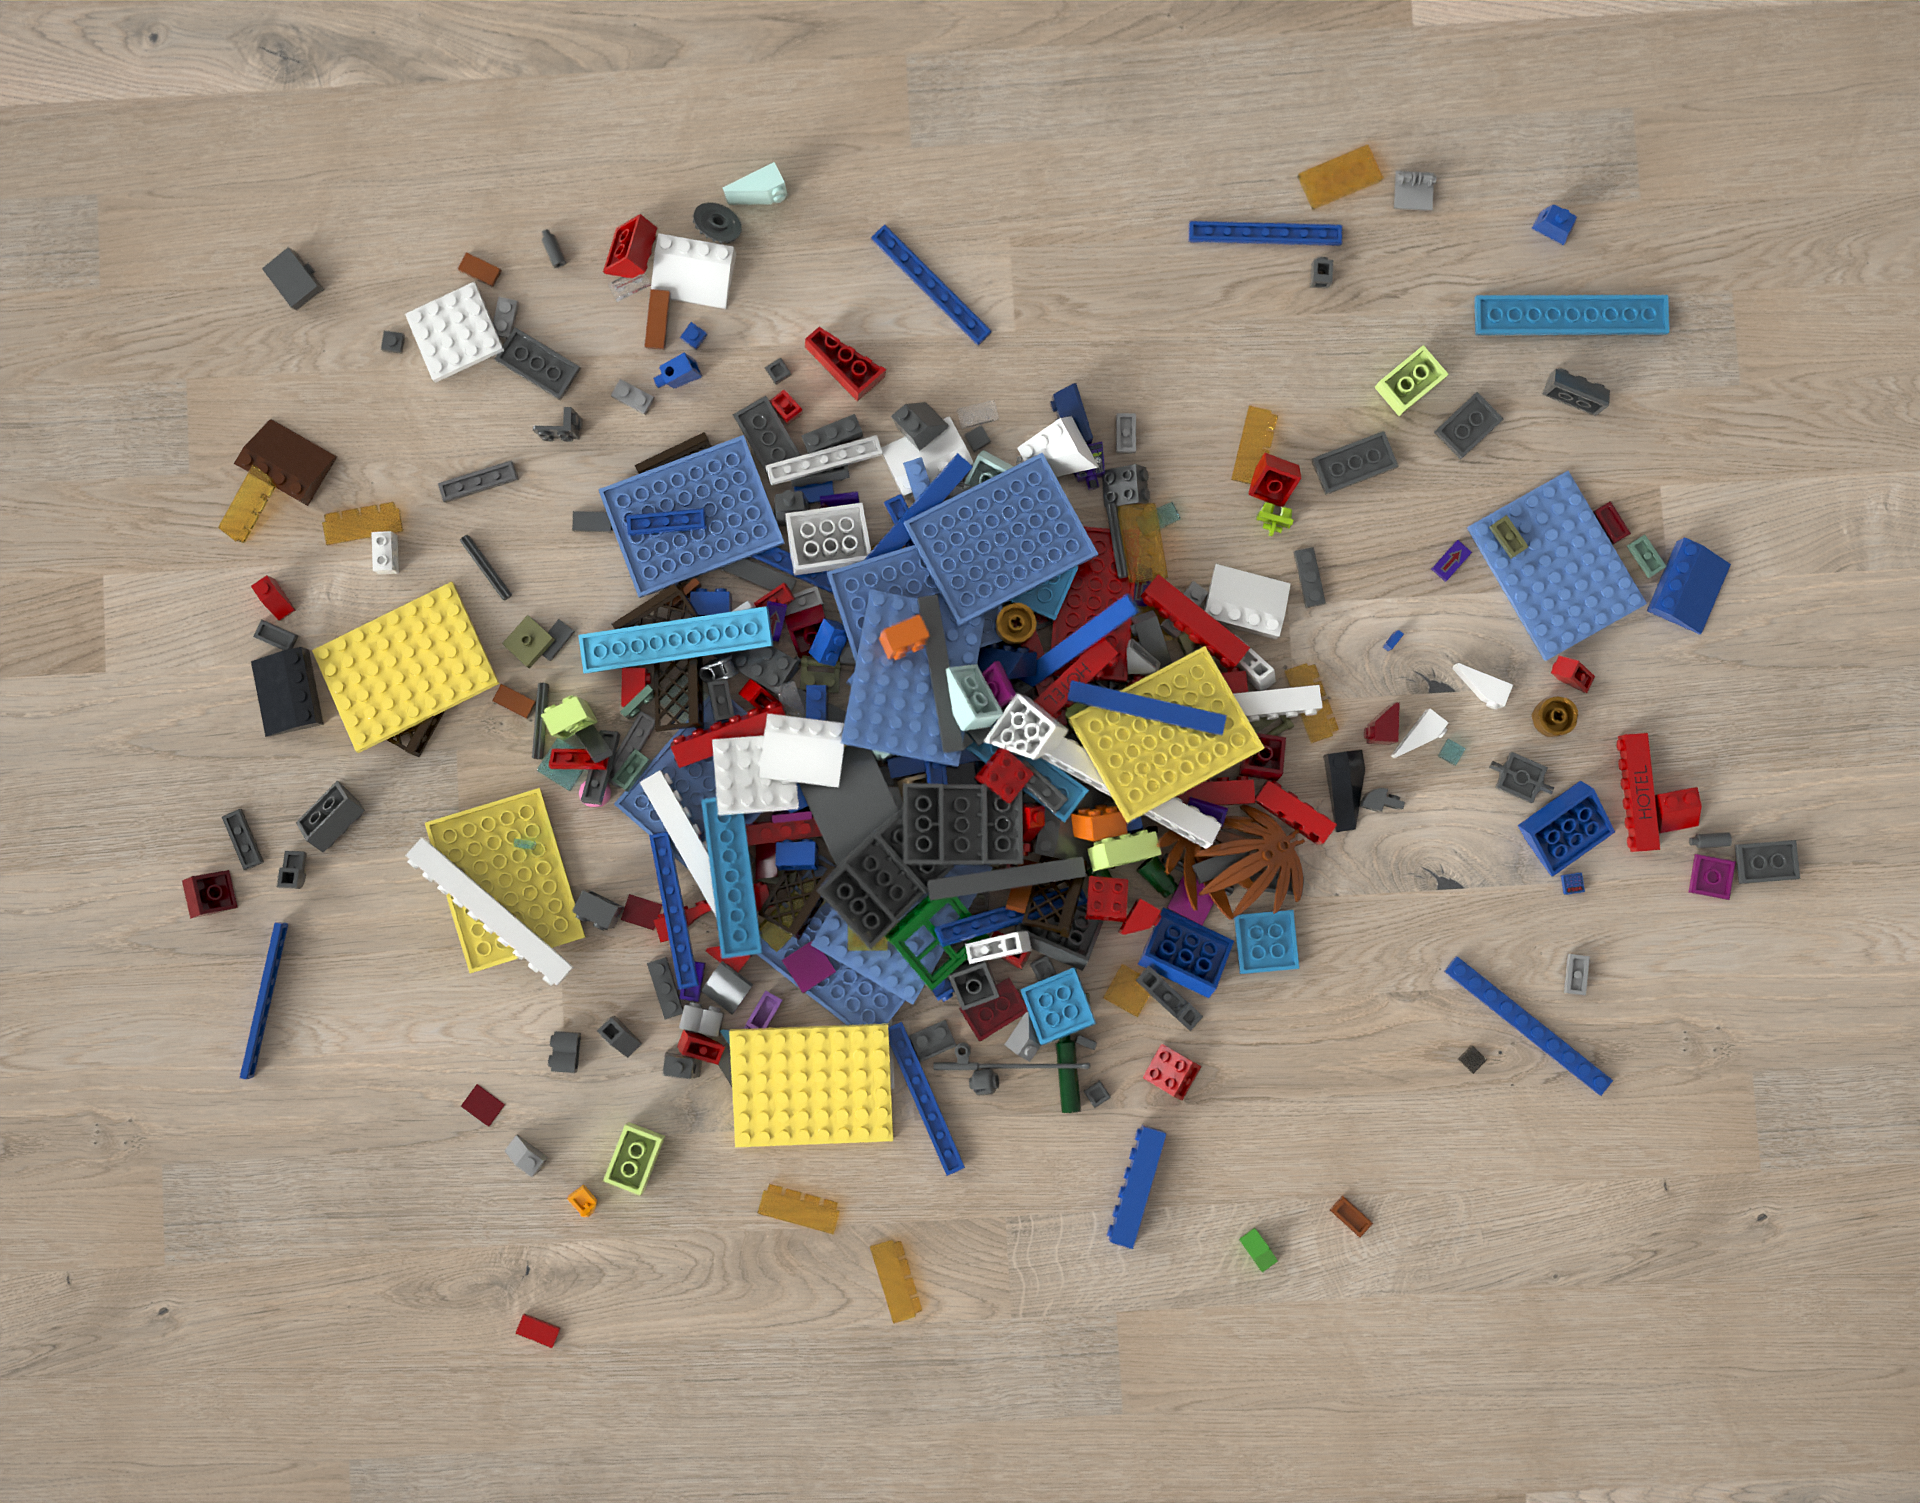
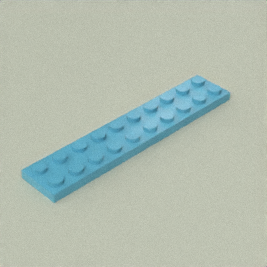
M768 607L578 635L583 674L773 646Z

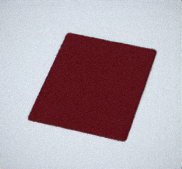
M776 842L756 845V879L778 876V868L775 866Z
M629 894L621 920L654 930V920L658 919L662 904Z
M476 1084L461 1105L463 1109L488 1127L505 1106L504 1103L478 1084Z

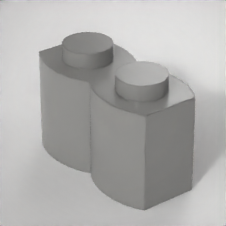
M690 1001V1005H684L679 1028L710 1036H719L724 1013L720 1012L721 1008L709 1006V1009L701 1007V1003Z

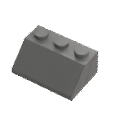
M1555 369L1550 373L1542 393L1544 396L1594 416L1606 409L1610 403V390L1606 389L1604 385L1588 382L1582 376H1573L1565 369Z
M336 781L296 824L305 840L324 853L341 834L348 830V827L355 820L361 817L365 810L361 803L339 781Z

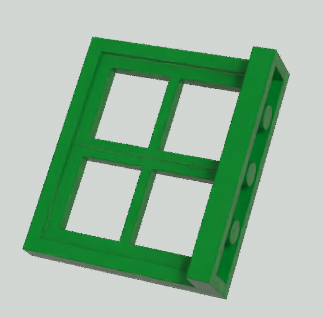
M929 895L926 896L884 936L931 991L968 958L965 945L957 952L950 945L942 948L949 955L950 959L932 975L920 962L935 946L940 944L935 932V926L929 919L942 907L949 903L959 915L957 920L972 916L957 896L930 900ZM924 925L935 940L916 957L904 942ZM988 934L980 935L970 939L966 944L986 940L990 937Z

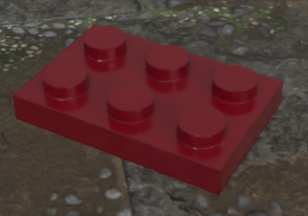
M1009 977L996 985L999 993L998 998L966 1010H962L961 1007L959 1008L979 1042L1028 1012L1025 1002Z

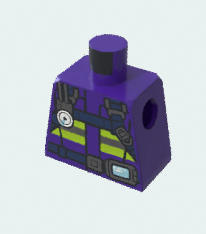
M1102 441L1087 445L1099 467L1073 473L1077 482L1086 481L1088 490L1099 488L1097 478L1102 477L1105 473Z

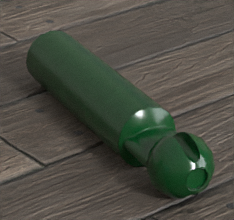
M1070 1035L1062 1037L1056 1042L1057 1064H1077L1075 1041L1070 1039ZM1058 1068L1062 1113L1080 1112L1077 1068Z

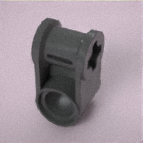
M727 654L710 660L699 671L701 680L708 683L737 675L739 670L735 669L731 660L732 655Z

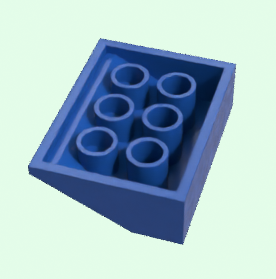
M1684 537L1675 543L1666 564L1667 567L1663 571L1647 612L1697 634H1702L1731 564L1705 546Z
M1579 781L1518 825L1524 839L1552 877L1615 833L1594 788L1582 781Z
M1163 907L1160 913L1162 917L1157 926H1154L1138 965L1144 968L1150 966L1157 974L1209 998L1217 989L1234 940Z

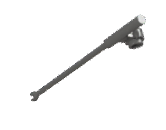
M961 1042L955 1047L957 1062H934L933 1066L934 1070L1090 1069V1063L979 1064L978 1062H969L971 1047L966 1042ZM960 1048H964L966 1053H962Z

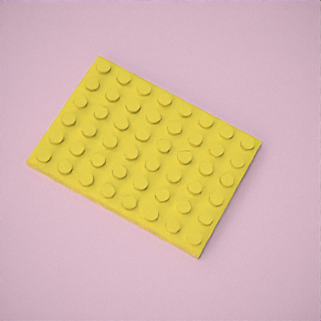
M453 582L312 650L357 753L373 747L432 716L500 684Z
M1205 646L1120 691L1227 715L1222 736L1092 706L1068 719L1127 823L1264 749L1263 744Z
M540 788L425 822L430 843L551 948L585 938L581 920L576 918V914L572 912L575 906L574 897ZM448 893L446 895L470 974L519 959L513 953L515 949L510 945L504 946L498 941L499 936L495 932L490 934L482 927L484 923L480 919L475 921L467 914L469 910L465 906L460 908L452 901L454 897Z
M888 1023L730 1029L735 1147L893 1141Z

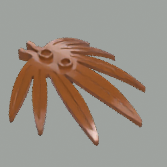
M1242 805L1240 808L1258 824L1232 818H1225L1223 824L1255 836H1260L1263 840L1243 839L1225 842L1199 851L1195 856H1225L1256 849L1258 851L1239 860L1220 873L1199 892V896L1237 884L1267 866V869L1254 881L1233 912V917L1235 918L1260 897L1280 867L1281 870L1273 907V914L1279 911L1287 894L1290 874L1295 902L1301 899L1303 870L1294 848L1303 844L1305 840H1296L1290 843V840L1299 833L1298 829L1290 833L1289 836H1286L1279 824L1269 815L1256 808Z
M1226 816V817H1225V818L1245 820V821H1249V822H1252V823L1255 822L1251 817H1241V816ZM1223 824L1222 828L1220 827L1222 830L1235 829ZM1169 830L1157 842V847L1159 848L1176 842L1167 858L1166 874H1170L1185 848L1183 866L1185 888L1193 910H1198L1197 881L1192 865L1195 864V861L1197 864L1212 858V856L1196 857L1195 854L1205 848ZM1218 831L1215 838L1220 843L1247 839L1225 831ZM1213 842V844L1209 847L1215 846L1217 844ZM1248 877L1237 884L1248 890L1253 881ZM1213 879L1203 882L1204 886L1209 884ZM1225 889L1209 893L1211 899L1229 920L1234 919Z

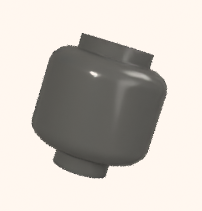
M992 1069L975 1070L972 1077L969 1078L970 1089H973L975 1094L979 1096L994 1094L996 1089L999 1088L998 1074L994 1073Z

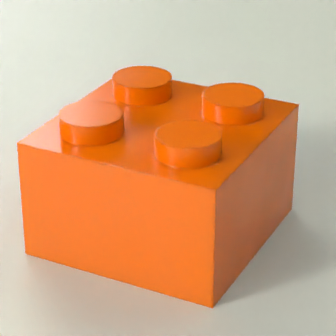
M919 614L884 629L879 640L888 660L892 658L899 660L905 657V653L911 650L913 653L922 650L924 645L927 644L926 642L930 635Z
M1097 805L1095 809L1081 808L1078 809L1077 813L1071 814L1074 837L1097 841L1128 834L1126 820L1116 806Z

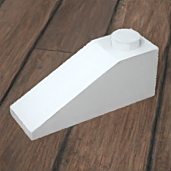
M1251 648L1236 666L1240 671H1246L1248 682L1258 691H1264L1276 682L1274 669Z
M1460 663L1453 665L1452 669L1481 701L1487 703V707L1497 710L1505 706L1513 686L1512 684Z
M1432 709L1425 710L1391 754V757L1396 758L1438 737L1441 738L1447 731L1445 727L1448 725V722Z
M1028 931L1015 932L965 944L969 964L1032 951Z

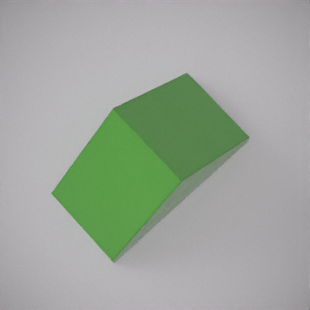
M1255 1228L1239 1238L1262 1273L1278 1262Z

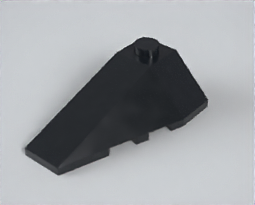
M1354 750L1324 755L1334 823L1337 824L1335 831L1356 830L1365 775L1363 751Z

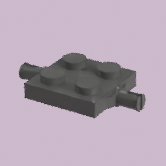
M1514 752L1509 753L1503 765L1494 761L1490 763L1492 765L1489 768L1500 772L1495 786L1496 789L1529 803L1534 802L1540 790L1550 795L1553 793L1551 790H1554V787L1544 783V776L1548 769L1544 765Z

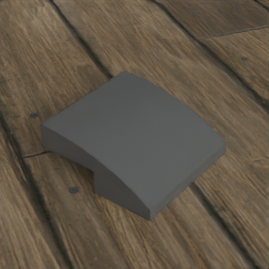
M722 961L701 991L729 1013L733 1014L753 984Z

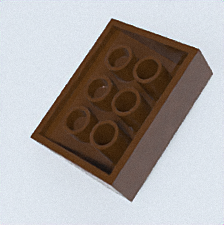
M269 419L243 447L234 464L308 506L337 456L276 421Z

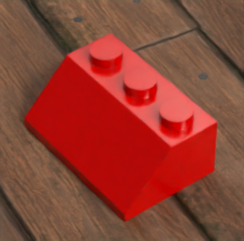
M641 214L617 227L603 272L608 275L632 279L644 274L648 268L647 263L652 254L651 249L656 240L658 227Z

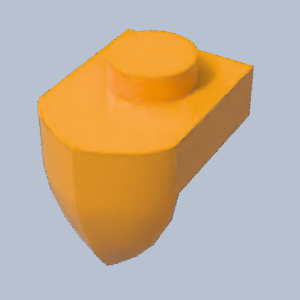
M585 1185L572 1192L567 1198L580 1213L581 1217H590L597 1206V1199Z

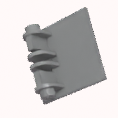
M1396 171L1394 209L1432 211L1433 186L1436 183V175L1428 172Z

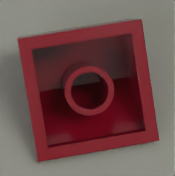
M821 604L785 616L787 628L798 658H802V655H810L809 650L823 619H826Z
M1393 703L1387 706L1367 724V727L1364 729V739H1367V744L1391 745L1399 742L1400 703Z
M1256 733L1264 749L1240 762L1239 775L1278 781L1284 771L1286 737Z
M229 870L191 876L182 880L190 919L238 908Z

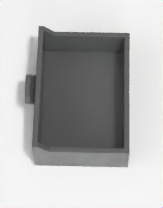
M289 247L262 268L289 306L295 310H298L319 292L324 291L323 287L314 277L313 273L315 271L309 263L305 265L296 251Z

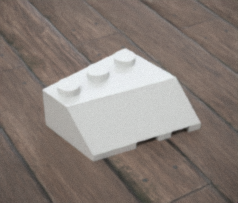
M1072 416L1058 419L1018 447L1024 461L1043 453L1056 477L1099 467Z
M1016 693L1017 696L1011 700L1003 712L1004 714L998 719L983 742L1036 760L1056 748L1068 730L1031 698Z

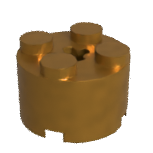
M1013 603L1000 611L995 624L996 633L1007 644L1022 645L1031 638L1037 623L1030 607L1022 603ZM1015 620L1019 621L1017 628L1013 627Z
M1551 697L1541 701L1532 713L1535 728L1546 737L1565 735L1571 732L1577 724V707L1570 699L1563 697Z

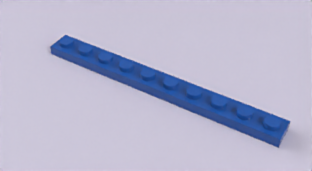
M1455 956L1444 970L1448 976L1599 1096H1602L1613 1082L1611 1078L1459 957Z

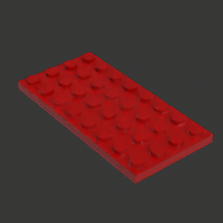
M1083 526L1098 552V556L1078 566L1057 618L1053 621L1051 649L1126 594H1130L1134 600L1139 531L1121 530L1129 574L1126 578H1118L1110 529ZM1131 618L1105 636L1121 655L1118 656L1120 660L1113 667L1109 665L1104 670L1105 674L1099 680L1127 682L1126 648L1131 638ZM1085 650L1079 656H1077L1072 661L1067 663L1065 666L1060 668L1051 676H1061L1087 650Z

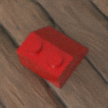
M1264 453L1255 468L1248 495L1279 507H1284L1301 480L1299 465Z
M1698 787L1655 794L1659 833L1699 826L1702 805Z
M1137 898L1118 933L1126 935L1152 928L1154 925L1157 926L1162 917L1159 915L1161 910Z

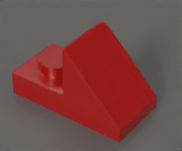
M785 390L769 400L787 425L803 414L802 408Z

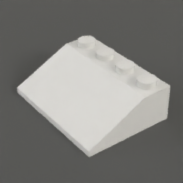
M658 233L651 289L670 291V300L726 309L736 260L735 248L728 245Z
M950 416L943 419L949 427L920 451L906 437L881 447L884 459L904 500L913 497L903 465L904 462L922 457L930 484L957 453L973 466V460Z
M862 503L785 513L794 576L835 570L861 562L871 552Z
M1215 564L1204 611L1223 626L1276 640L1281 633L1291 584Z
M767 714L759 778L839 787L844 744L840 743L844 723Z

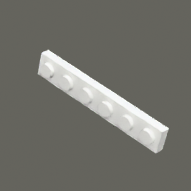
M875 435L766 465V470L772 486L881 456L883 452L878 437Z

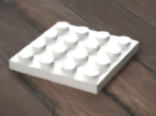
M475 282L405 314L431 378L435 383L505 351Z
M764 736L712 739L718 815L798 809L796 782L759 778Z

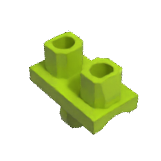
M1265 502L1261 511L1258 512L1256 520L1266 522L1262 528L1269 530L1268 536H1273L1274 532L1281 533L1282 527L1289 529L1293 525L1294 519H1291L1292 509L1282 507L1280 515L1273 514L1275 505Z

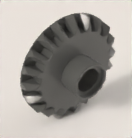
M708 202L699 205L694 211L693 223L695 228L700 230V234L706 235V239L711 238L713 242L717 240L720 244L723 242L728 244L730 241L734 242L739 237L742 230L741 222L737 215L726 206Z

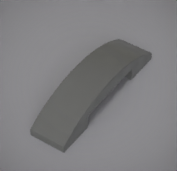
M1150 966L1136 979L1158 1003L1189 1031L1203 1018L1191 1004L1183 999Z

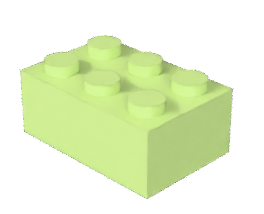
M1423 345L1381 379L1375 386V389L1397 415L1400 416L1441 383L1449 374Z
M573 695L563 699V703L558 706L552 705L547 707L545 713L541 714L551 735L562 740L598 722L588 702L577 696L573 697Z
M1142 830L1134 834L1129 833L1116 838L1110 837L1094 842V846L1087 849L1093 872L1162 855L1160 848L1157 847L1158 838L1156 831L1148 833V830Z
M631 1122L625 1124L603 1181L637 1195L644 1193L665 1136Z

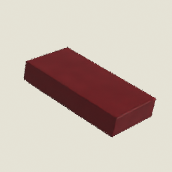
M1611 501L1593 511L1612 545L1631 534Z

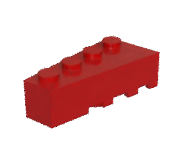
M818 327L805 338V348L857 402L885 378L886 369L884 367L878 366L870 358L856 352V349L845 345L840 339L823 328Z
M1274 780L1265 781L1255 796V803L1294 830L1298 829L1301 835L1314 844H1324L1337 824L1324 814L1315 811L1308 803L1298 800V796L1294 793L1281 789L1282 785Z

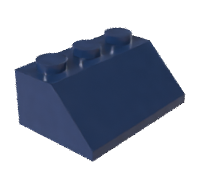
M1073 383L1053 394L1052 401H1050L1052 412H1056L1058 419L1072 416L1086 444L1089 445L1092 444L1093 435L1077 384Z
M998 642L979 649L977 666L981 673L994 662L1000 661L1008 679L1036 676L1037 652L1029 651V647H1017L1016 649L1015 645L1005 644L1001 646V643Z

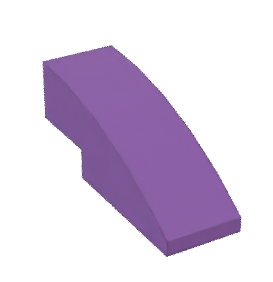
M765 990L744 1029L768 1028L783 1000Z

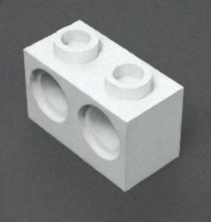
M391 531L371 532L373 571L378 574H398V535Z

